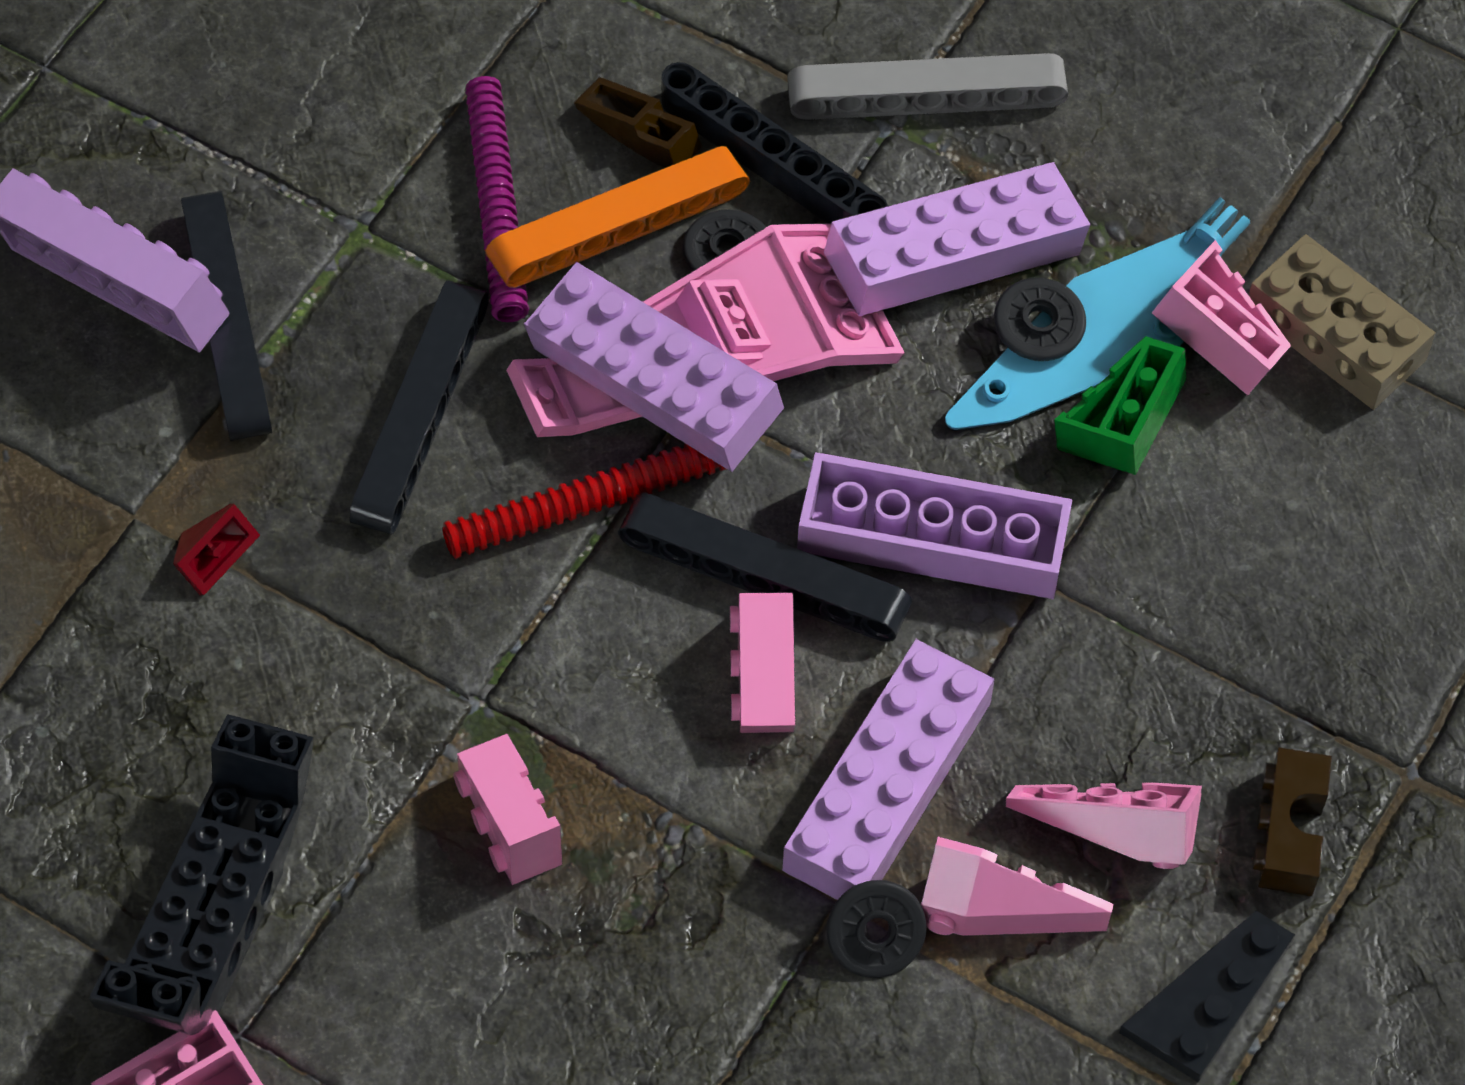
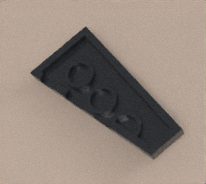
M1255 911L1122 1024L1119 1033L1199 1083L1292 944L1295 934Z

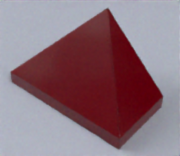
M228 504L181 533L173 564L197 593L204 596L257 540L260 534L235 504Z

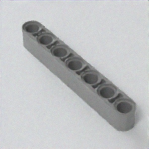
M1050 53L804 65L792 69L787 76L791 114L796 118L804 120L1050 108L1063 104L1068 98L1063 59L1059 55Z

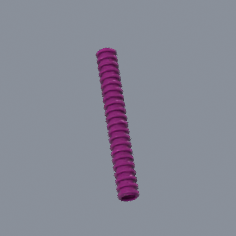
M490 76L476 77L470 80L465 87L484 250L497 236L518 228L519 224L516 217V199L514 197L515 191L511 175L512 167L510 165L511 159L508 136L506 134L507 127L505 124L504 105L502 103V87L499 80ZM485 253L493 317L501 322H515L525 318L529 313L526 284L516 288H509Z

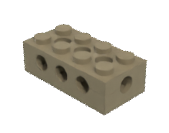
M1307 234L1300 238L1252 282L1249 297L1255 305L1262 304L1292 348L1372 410H1375L1427 360L1436 333Z

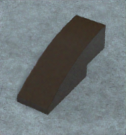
M599 77L574 102L576 108L614 139L664 168L692 158L702 148L694 123L664 112L659 99L605 78Z

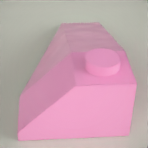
M1115 783L1100 784V787H1093L1086 790V792L1077 793L1078 788L1071 784L1015 785L1006 797V807L1138 861L1152 862L1154 867L1173 869L1179 867L1180 864L1185 865L1193 851L1201 800V786L1142 783L1141 791L1122 792L1116 788Z
M938 837L921 903L926 918V926L932 932L941 935L955 933L968 936L1107 931L1113 908L1112 903L1065 883H1057L1052 886L1046 885L1035 876V870L1022 865L1018 868V871H1013L995 863L997 858L995 853L983 848Z

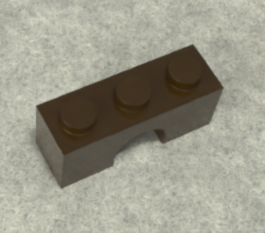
M1278 747L1274 763L1266 762L1262 789L1269 790L1268 803L1261 802L1257 821V829L1265 830L1264 842L1256 843L1252 864L1253 870L1260 871L1259 888L1313 896L1320 875L1324 836L1308 834L1299 830L1293 824L1290 817L1300 813L1322 815L1328 797L1332 756Z

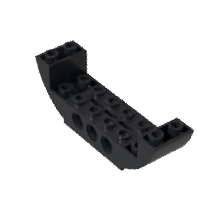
M226 715L211 746L212 783L125 964L107 960L90 995V1001L95 1008L190 1035L199 1033L209 1023L214 1010L219 1014L283 874V866L292 842L306 789L314 737L241 717Z

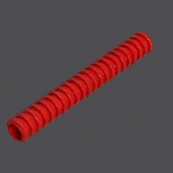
M685 443L682 449L679 446L672 447L670 453L666 450L660 451L658 457L650 454L646 457L645 461L640 458L635 459L633 465L625 462L621 465V469H617L615 466L610 467L609 473L606 474L601 470L596 473V477L592 478L591 475L584 476L581 482L578 479H573L569 486L561 483L558 485L557 490H554L552 487L546 488L545 494L537 491L533 493L532 498H528L526 495L520 497V502L517 503L513 499L509 500L505 507L497 504L493 511L485 508L482 509V514L477 515L475 512L470 513L468 519H464L462 516L457 517L456 523L453 524L449 520L445 521L442 527L443 536L450 554L455 559L461 558L462 552L466 551L470 555L474 553V548L479 547L482 551L487 549V544L489 543L497 546L500 544V540L512 541L514 535H517L519 538L524 537L526 531L529 530L532 534L537 533L538 527L541 526L544 529H549L553 522L561 525L564 523L565 518H568L570 521L576 520L577 514L585 517L589 515L590 510H594L597 513L605 505L608 509L613 508L617 501L620 504H625L627 498L631 497L634 500L639 493L652 494L653 489L661 492L665 490L666 485L673 488L678 485V481L685 484L690 481V477L698 480L703 477L705 472L710 476L715 473L717 468L720 471L727 469Z

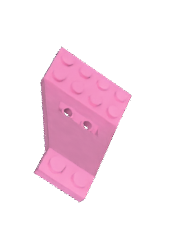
M831 224L770 225L643 301L772 381L828 366L896 364L905 353L883 310L863 316H858L824 254ZM549 358L514 359L506 370L537 437L572 436L642 417Z

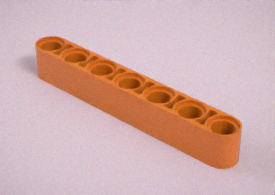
M717 147L505 232L488 244L485 253L509 288H516L730 201L745 191L750 183V179L727 147Z

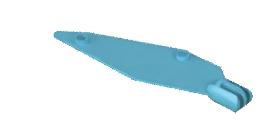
M1219 197L1188 231L1074 277L1067 287L1080 299L1086 314V329L1078 346L1066 356L1051 361L1029 360L1007 348L947 412L945 416L946 425L953 430L1008 423L1085 392L1090 386L1094 388L1110 374L1109 369L1145 336L1180 347L1184 341L1152 314L1153 310L1171 287L1215 240L1223 250L1220 253L1221 257L1226 249L1250 225V219L1243 215L1222 238L1221 236L1237 216L1238 210L1230 205L1209 226L1225 204V200ZM1042 311L1032 324L1037 327H1047L1052 323V320L1047 313ZM990 389H998L1002 394L995 395Z

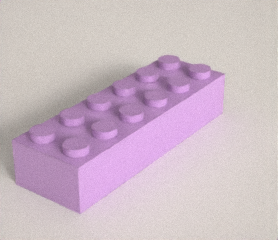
M1054 162L833 221L824 254L858 316H863L1080 255L1091 224Z
M12 168L0 183V233L10 248L18 254L199 353L230 313L221 300L222 292L210 282L208 278L210 272L199 261L193 258H189L187 261L183 260L164 242L157 240L154 244L146 240L138 229L127 223L123 227L114 223L113 219L105 211L96 206H93L91 210L86 208L70 192L62 189L59 193L51 189L50 185L37 174L30 173L27 176Z
M578 262L572 266L524 323L533 348L731 472H733L784 409L777 383Z
M815 452L799 522L797 549L817 556L1054 599L1072 499Z
M916 639L786 843L782 871L836 900L857 884L871 880H882L989 707L994 678Z

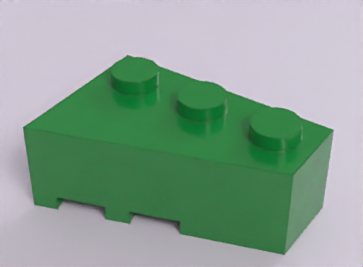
M1147 336L1109 369L1110 374L1095 388L1090 386L1082 394V400L1068 413L1063 411L1054 419L1057 450L1133 475L1137 474L1186 381L1185 348Z

